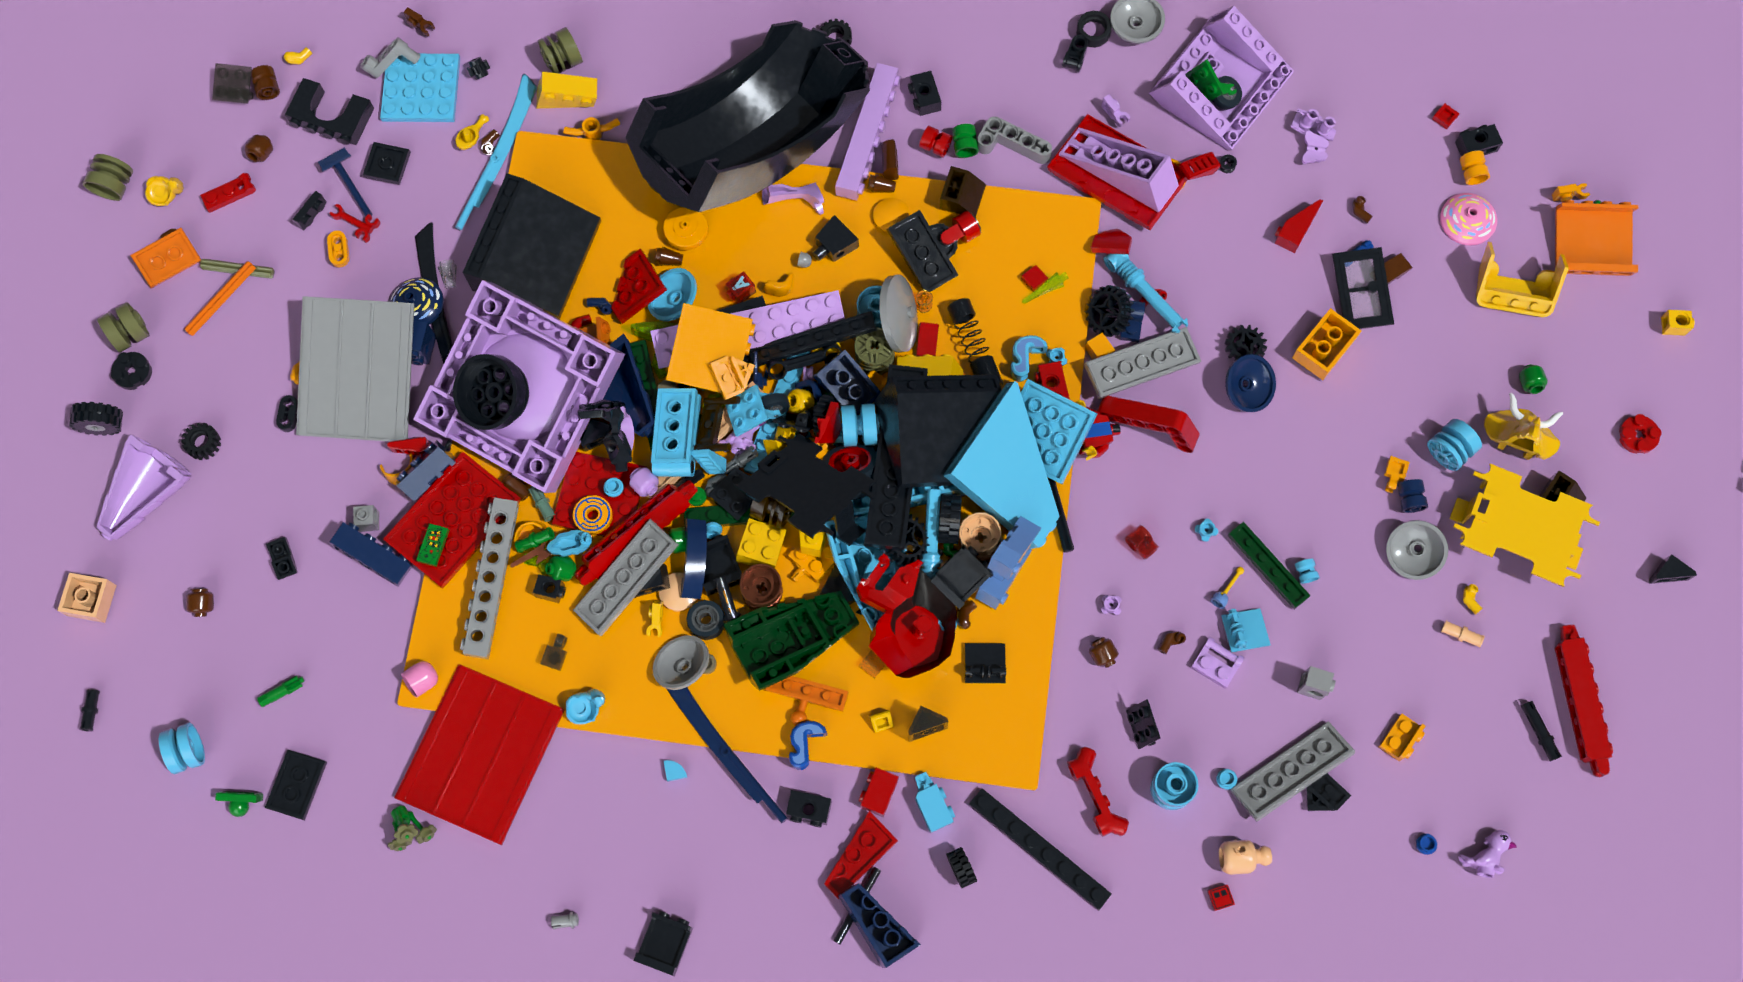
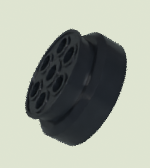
M494 354L476 355L468 359L456 374L453 384L454 404L459 415L468 425L480 430L502 429L513 423L526 409L529 400L528 381L523 371L508 358Z

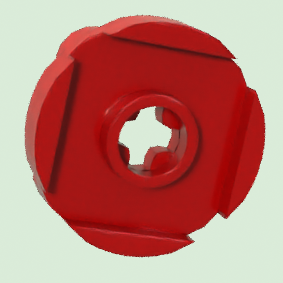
M1643 414L1629 417L1619 428L1620 443L1626 450L1635 454H1645L1652 451L1658 445L1662 435L1661 429L1658 428L1656 423ZM1635 431H1640V432H1642L1644 438H1643V437L1637 438V437H1636L1637 432H1635Z

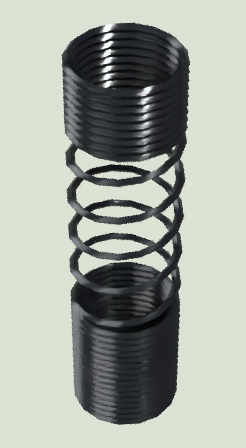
M962 298L952 302L947 309L954 327L959 329L958 336L963 338L961 344L967 346L964 353L970 355L968 362L971 363L970 367L973 375H997L1001 387L1003 381L993 356L986 355L972 362L970 361L972 355L984 353L989 350V347L980 348L972 354L966 352L969 346L979 345L986 339L980 338L969 345L963 344L965 338L976 336L982 330H974L966 336L959 334L960 330L971 328L977 325L979 321H971L962 327L956 326V324L968 322L975 317L976 313L970 299ZM977 322L971 326L965 327L971 323Z

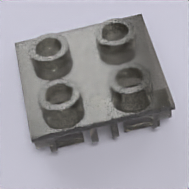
M215 63L212 100L248 104L249 100L253 99V92H250L252 67Z

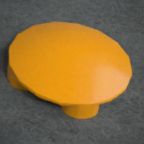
M887 198L880 201L873 212L874 224L884 231L910 216L909 208L905 202L896 198Z

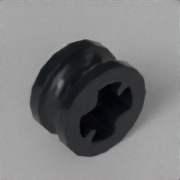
M1230 154L1224 155L1220 160V170L1226 174L1232 173L1237 165L1236 158ZM1225 161H1227L1229 164L1232 163L1231 166L1228 167V165L1225 164Z

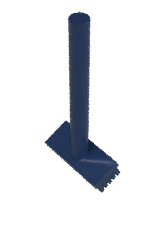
M345 147L320 160L318 163L323 172L332 167L336 168L365 217L368 214L372 216V212L341 162L351 157Z

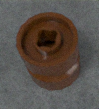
M261 65L251 70L250 75L253 85H255L254 90L257 98L270 100L280 94L275 72L271 66Z

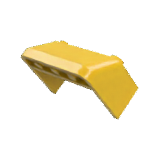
M1487 242L1479 267L1476 291L1478 304L1482 307L1538 317L1551 315L1569 269L1565 255L1560 254L1555 271L1543 270L1537 274L1535 282L1499 276V266L1497 262L1493 261L1495 253L1492 242Z

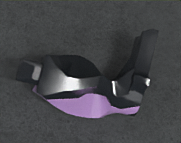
M604 399L596 403L579 405L578 416L581 419L603 418L610 422L609 432L603 439L604 446L608 452L611 464L615 465L616 472L628 471L627 462H632L634 427L631 416L626 413L625 403Z

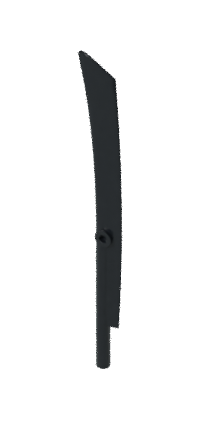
M431 222L415 236L421 277L430 279L439 286L434 256L433 223ZM442 308L441 313L432 322L444 364L453 344L444 308Z

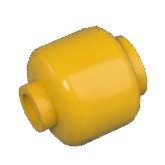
M793 389L787 395L790 403L788 410L794 414L802 413L814 407V396L808 390Z

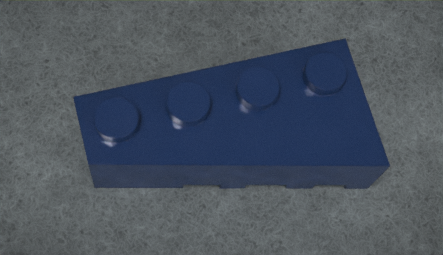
M343 522L329 541L331 546L336 550L341 549V552L349 558L357 559L361 565L367 569H373L377 575L399 587L412 568L409 561L401 554L399 557L393 554V549L389 546L377 544L375 542L377 539L366 533L363 535L358 532L359 528L349 522L347 525Z
M859 883L838 895L882 968L889 967L921 945Z

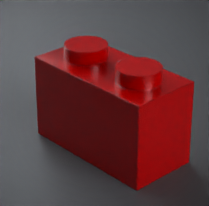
M877 767L874 772L870 771L866 783H869L867 791L863 790L859 798L861 808L884 817L899 776Z

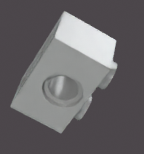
M1310 666L1301 676L1297 693L1318 700L1323 699L1335 687L1334 673Z

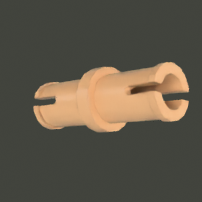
M1448 621L1444 622L1441 629L1442 633L1456 637L1460 642L1465 641L1479 648L1485 638L1483 635L1468 630V627L1463 626L1462 628Z

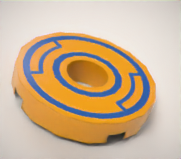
M597 495L587 496L576 504L573 510V520L581 531L588 532L590 535L602 533V531L610 526L613 520V511L610 504L604 498ZM591 511L598 512V517L594 520L588 518V514Z

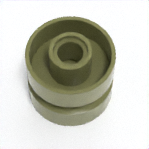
M128 302L115 308L119 319H116L110 312L97 318L102 331L120 353L132 346L129 335L137 342L150 336L143 318Z

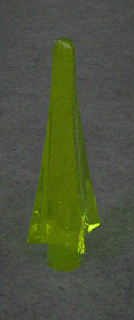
M1056 272L1036 291L1023 299L1022 303L1025 304L1043 294L1064 287L1063 283L1069 279L1066 272L1058 275Z

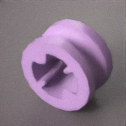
M806 366L803 367V381L807 379L813 380V366L809 369Z

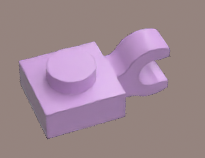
M1110 94L1103 98L1101 107L1111 120H1115L1118 127L1122 126L1121 118L1125 119L1127 123L1130 121L1129 114L1120 111V105L1116 99H1113Z

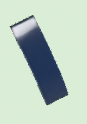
M686 519L684 577L681 580L680 598L701 599L707 553L706 520Z

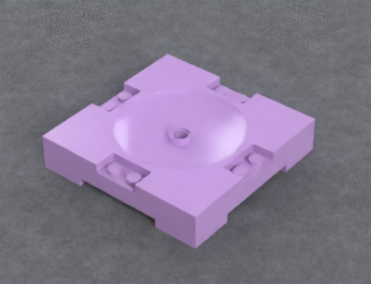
M482 280L465 314L467 318L434 385L429 386L413 420L508 470L515 477L542 492L556 493L581 443L580 438L590 418L581 419L578 416L579 405L596 403L603 400L625 353L567 324L499 285ZM480 354L504 356L517 365L527 378L529 400L526 409L519 418L505 428L498 430L476 429L468 425L461 418L455 407L453 384L460 367L473 356Z

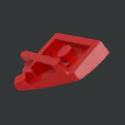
M1119 229L1099 233L1093 238L1091 251L1092 253L1129 255L1132 237Z
M830 402L825 419L817 418L819 431L814 443H834L842 430L839 403Z

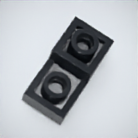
M287 537L266 544L278 580L298 573Z

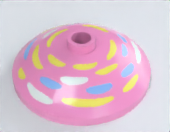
M1460 193L1446 201L1441 209L1440 223L1446 235L1453 241L1471 246L1481 244L1493 235L1497 226V215L1491 203L1482 196L1473 193Z

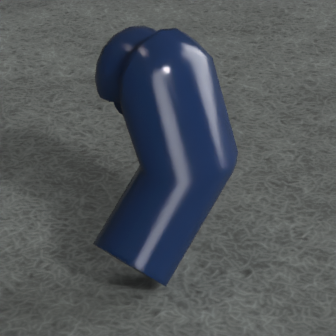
M587 298V307H598L604 315L612 313V305L606 298Z

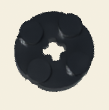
M138 352L120 353L111 369V378L126 390H135L141 385L144 386L152 375V367L148 359ZM133 367L136 370L135 373L132 372L128 375V370Z

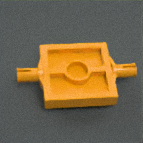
M827 537L821 558L802 554L800 543L788 555V558L798 567L793 575L790 576L795 582L805 574L812 577L818 583L835 564Z

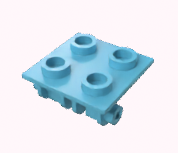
M1260 608L1242 612L1231 609L1228 611L1229 614L1221 615L1231 652L1271 645Z

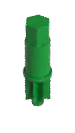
M296 675L258 697L257 700L261 707H265L303 687L302 683L305 679L303 676L298 677Z

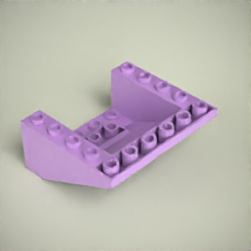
M1232 6L1209 18L1149 94L1160 106L1229 151L1235 147L1294 70L1238 9ZM1208 59L1218 78L1230 76L1239 83L1242 90V99L1232 109H1220L1213 102H1210L1185 74ZM1223 95V97L1226 96V99L1231 98V95Z

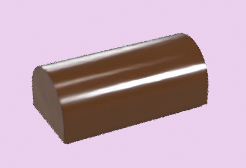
M894 139L886 140L881 145L883 176L890 180H898L896 143Z

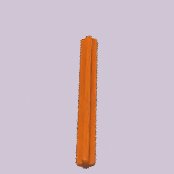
M246 261L184 328L185 331L193 336L249 277L256 267L251 262Z

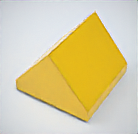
M889 710L869 716L875 733L894 727Z

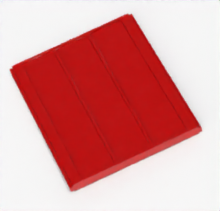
M459 664L394 798L503 845L508 830L565 709Z

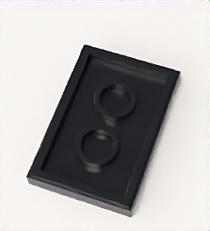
M287 750L265 808L305 821L327 762Z

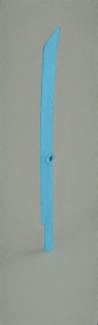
M526 74L522 75L511 114L496 148L455 226L458 230L463 229L473 207H480L524 121L537 90L535 84Z

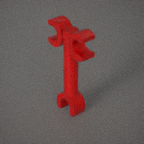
M339 204L335 205L339 210L337 214L329 213L335 220L343 219L358 227L359 229L355 231L354 235L356 238H359L362 234H365L363 237L365 243L370 240V234L381 223L379 219L370 223L372 220L370 214L365 217L364 223L345 213Z

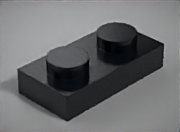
M315 191L293 218L296 225L303 231L313 223L316 215L324 209L327 202L322 194Z

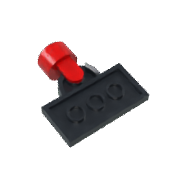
M918 210L887 229L925 295L958 276L957 271L949 260L958 248V239L968 243L981 234V228L977 219L969 211L952 219V227L941 223L929 226L921 211Z

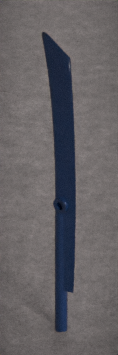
M688 687L679 690L667 689L702 739L757 804L763 800L781 824L788 819L717 732L692 696Z

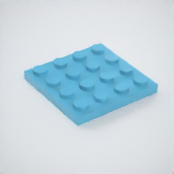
M419 53L420 59L416 64H413L402 55L398 56L385 70L380 115L382 122H455L460 55Z
M1027 379L1021 395L1047 477L1063 484L1098 413Z

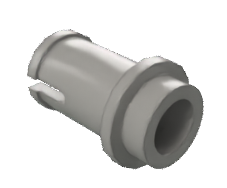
M570 912L567 915L552 916V929L565 927L574 929L575 926L579 925L578 914Z

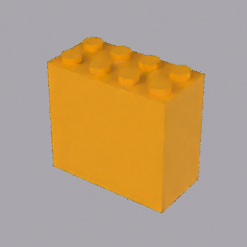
M683 303L666 380L721 393L709 364L726 356H734L743 361L744 356L749 355L751 343L747 342L749 336L753 337L756 325L752 324L753 319Z

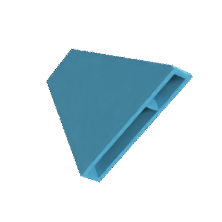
M1016 381L1007 383L943 476L989 515H992L1008 531L1013 529L1020 516L1041 527L1040 532L1029 547L1033 549L1040 548L1045 544L1047 535L1054 530L1057 525L1056 521L1060 516L1019 385Z

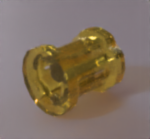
M921 290L916 295V307L921 313H927L932 309L933 296L930 291Z

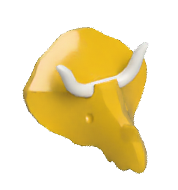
M1513 393L1509 394L1510 410L1488 414L1484 419L1486 433L1491 440L1498 443V449L1504 450L1506 445L1525 451L1523 458L1530 460L1534 455L1539 459H1548L1556 454L1560 447V440L1548 427L1554 425L1563 415V412H1557L1548 420L1541 421L1540 417H1537L1531 411L1518 409L1517 400Z

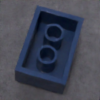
M846 350L839 352L813 375V378L828 395L834 396L836 402L839 403L840 410L841 406L854 405L857 415L861 412L862 404H872L881 392Z

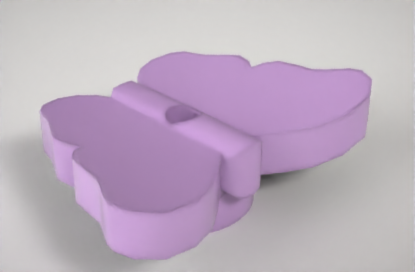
M1308 130L1304 135L1307 147L1302 157V163L1308 164L1315 163V161H1325L1328 157L1325 151L1329 141Z

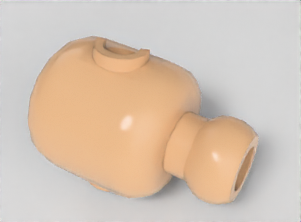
M1235 839L1221 844L1219 848V862L1222 871L1226 874H1249L1256 869L1257 864L1263 866L1270 865L1272 863V852L1267 846L1255 849L1254 844L1250 840Z

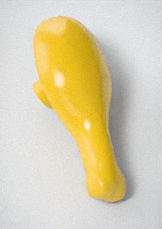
M481 114L479 120L474 125L460 130L455 139L456 146L461 150L472 148L479 139L481 127L489 121V117Z

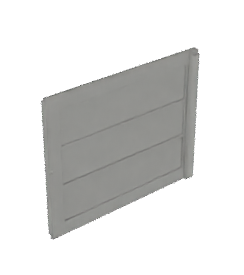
M303 296L296 435L390 442L409 439L408 424L414 303Z

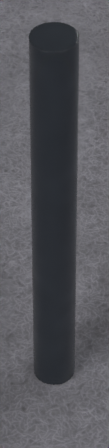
M876 867L873 868L863 886L868 893H870L881 873V870ZM849 913L833 940L840 945L853 923Z

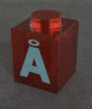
M744 271L725 284L727 297L730 301L734 300L737 304L756 293L755 284Z

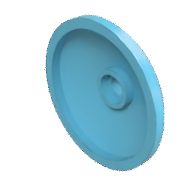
M683 268L668 270L660 276L668 290L648 304V309L652 316L660 321H672L679 318L683 303L692 305L694 302L697 283L694 276Z

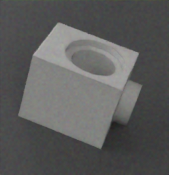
M373 505L354 506L353 524L359 528V532L378 531L379 511Z

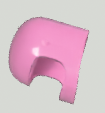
M426 661L418 662L401 673L405 685L416 698L433 688L438 682L436 670Z

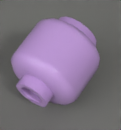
M637 468L631 473L630 486L639 496H652L657 492L659 479L648 468Z

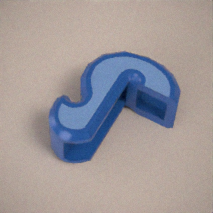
M802 722L792 729L790 739L796 753L790 752L789 760L794 769L804 770L809 765L807 737L828 736L825 727L819 722Z

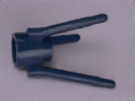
M755 351L753 359L755 367L748 384L753 381L763 390L764 386H767L769 374L767 369L765 370L764 377H762V373H758L757 352Z

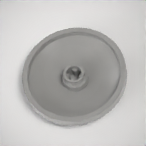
M890 275L884 280L880 292V319L883 333L889 346L898 353L910 351L915 343L918 327L917 307L913 291L906 278L902 275Z

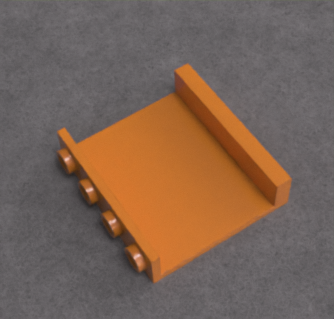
M1574 200L1562 201L1561 204L1556 206L1555 268L1560 254H1563L1569 267L1567 274L1632 276L1638 273V265H1632L1633 212L1638 209V205H1631V202L1612 204L1611 201L1600 202V204H1593V201H1582L1581 203H1574Z

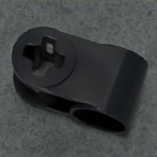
M1079 34L1073 37L1064 57L1062 67L1065 68L1067 66L1080 72L1088 46V39L1084 35Z

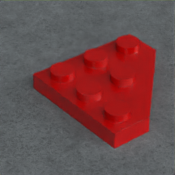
M641 249L625 260L623 266L625 268L623 277H620L616 290L618 292L617 298L612 303L611 308L622 324L668 290Z

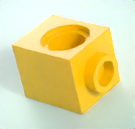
M1667 310L1661 316L1662 335L1685 336L1694 328L1695 321L1692 318V311Z

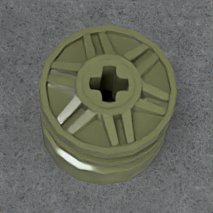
M566 27L555 32L557 40L555 42L549 35L546 36L548 45H546L542 38L538 40L541 56L553 73L559 74L557 65H559L563 72L566 71L565 61L571 67L583 63L578 47Z
M105 154L94 155L93 162L90 164L92 171L87 172L83 186L90 192L113 201L122 200L126 191L124 184L129 183V177L132 176L133 169L115 157Z
M877 327V331L856 337L854 344L855 360L866 375L872 370H875L880 375L888 372L889 364H894L895 351L889 346L883 329Z

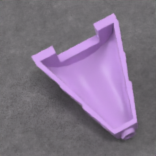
M131 434L125 442L97 524V528L103 532L101 535L110 541L113 539L118 540L144 521L145 516L161 506L165 500L181 489L192 477L191 472L161 449L158 450L150 446L149 442Z

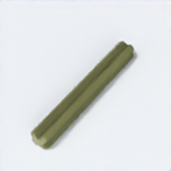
M202 259L200 267L203 270L235 274L244 265L211 259ZM254 265L256 269L249 275L271 279L274 277L275 271L272 267Z

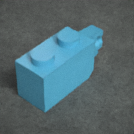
M926 772L917 775L915 781L919 792L916 795L915 801L930 833L954 822L952 818L955 817L951 806H946L944 799L947 797L943 788H938L937 784L934 785Z

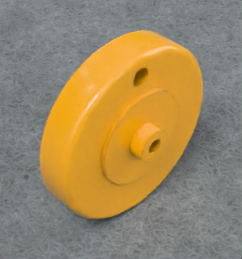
M684 207L673 209L663 222V232L667 242L679 250H692L699 247L706 240L709 231L707 219L702 212H696Z

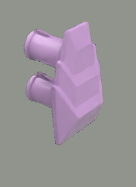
M1298 108L1291 128L1303 135L1310 130L1319 137L1333 141L1336 130L1333 127L1336 121L1330 116L1323 120L1315 109L1305 111Z

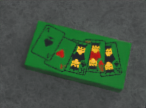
M429 523L417 561L437 567L450 530Z

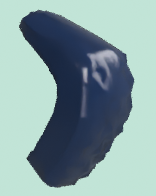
M807 379L795 383V389L810 391L819 402V398L822 397V388L815 380Z

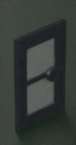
M1382 247L1332 254L1342 317L1359 329L1394 325Z

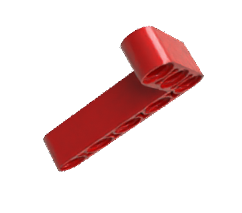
M1112 396L1103 397L1097 409L1101 415H1107L1109 421L1168 433L1176 447L1187 453L1193 452L1200 436L1190 417L1180 410Z

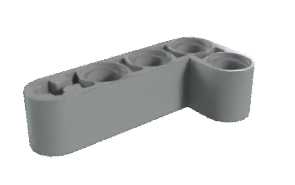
M996 116L987 120L977 139L979 152L984 155L991 153L995 145L999 143L1040 164L1048 163L1051 158L1052 146L1048 141ZM1007 135H1013L1014 137L1009 138Z

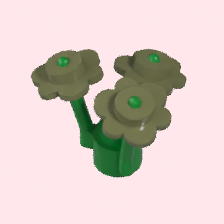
M405 806L396 807L391 812L393 818L392 825L395 830L394 837L396 839L388 843V847L390 850L402 851L406 849V846L412 844L413 837L417 836L416 840L419 844L428 842L434 837L437 828L434 825L423 827L412 811L408 812ZM410 820H412V822L418 827V829L414 828L413 824H410Z

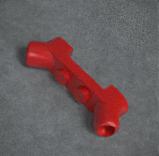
M1081 747L1076 758L1067 761L1070 773L1074 781L1083 779L1099 813V815L1093 818V821L1100 835L1104 837L1114 833L1123 836L1127 831L1129 821L1110 812L1108 808L1110 802L1107 796L1102 795L1099 789L1101 783L1098 777L1093 776L1091 772L1096 752L1091 748Z

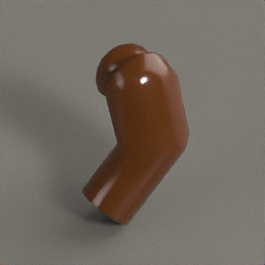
M1358 196L1352 203L1353 213L1365 223H1368L1373 216L1364 209L1366 199L1363 196Z
M972 600L967 602L957 612V624L962 629H968L971 626L969 614L977 608Z
M1179 631L1167 633L1158 651L1167 654L1170 646L1182 644L1186 641L1185 634Z

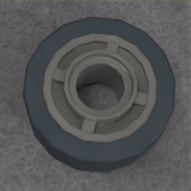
M708 600L699 601L692 605L687 614V624L694 636L702 640H710L719 636L724 630L726 621L723 619L724 612L721 607L715 602ZM705 616L711 617V621L708 624L701 623V620Z

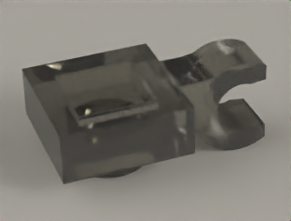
M557 634L553 647L547 645L540 664L561 671L567 652L562 649L566 645L568 638Z

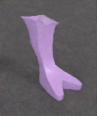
M816 182L803 187L771 184L762 190L764 205L787 199L803 198L810 203L819 215L824 214L822 207L824 199Z

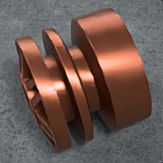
M752 565L741 576L740 589L742 598L751 609L756 610L766 606L767 608L775 607L782 599L781 577L776 569L770 565ZM764 586L765 591L759 593L758 588L761 589Z

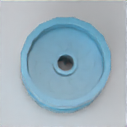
M192 723L180 725L177 727V731L171 728L159 733L160 752L167 769L172 774L184 772L187 766L193 769L205 763L203 743Z

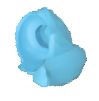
M590 689L587 692H580L570 696L566 701V717L574 724H587L595 721L599 713V707L605 703L604 694L598 689Z

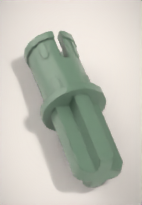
M531 486L529 491L535 501V507L539 508L544 521L549 522L553 520L555 513L549 504V498H546L541 490Z

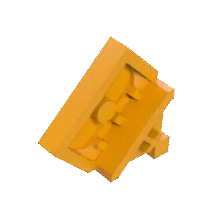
M726 356L709 364L724 400L744 392L755 365L741 361L734 356Z

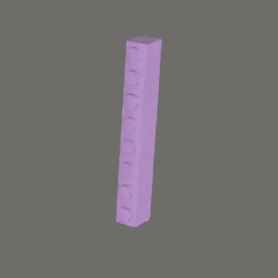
M880 63L876 65L869 85L870 91L865 97L835 185L836 196L857 201L859 194H863L865 187L863 182L864 179H868L870 172L868 167L874 161V149L879 146V134L884 131V119L889 116L891 108L889 104L890 101H894L896 91H894L895 86L898 87L901 76H898V68Z

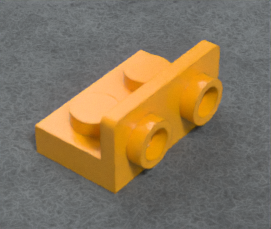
M1400 714L1379 745V748L1398 761L1404 758L1408 759L1414 751L1412 748L1414 743L1419 742L1423 738L1425 725H1418L1404 714Z

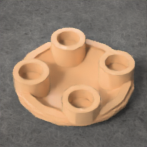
M679 572L668 575L670 588L659 591V597L663 604L674 612L691 607L696 599L680 598L681 580L684 577V573Z

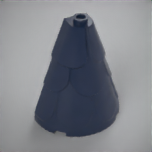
M622 334L610 346L625 353V356L603 400L624 402L626 413L631 416L634 433L641 437L649 438L654 434L655 415L649 394L645 391L630 342Z

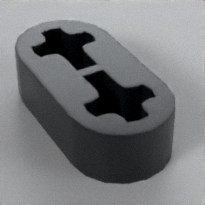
M291 395L284 396L279 404L276 424L283 432L293 431L297 423L298 400ZM291 401L294 405H291L288 409L286 404H290ZM288 419L290 423H287L286 426H284L282 423L286 422V420Z

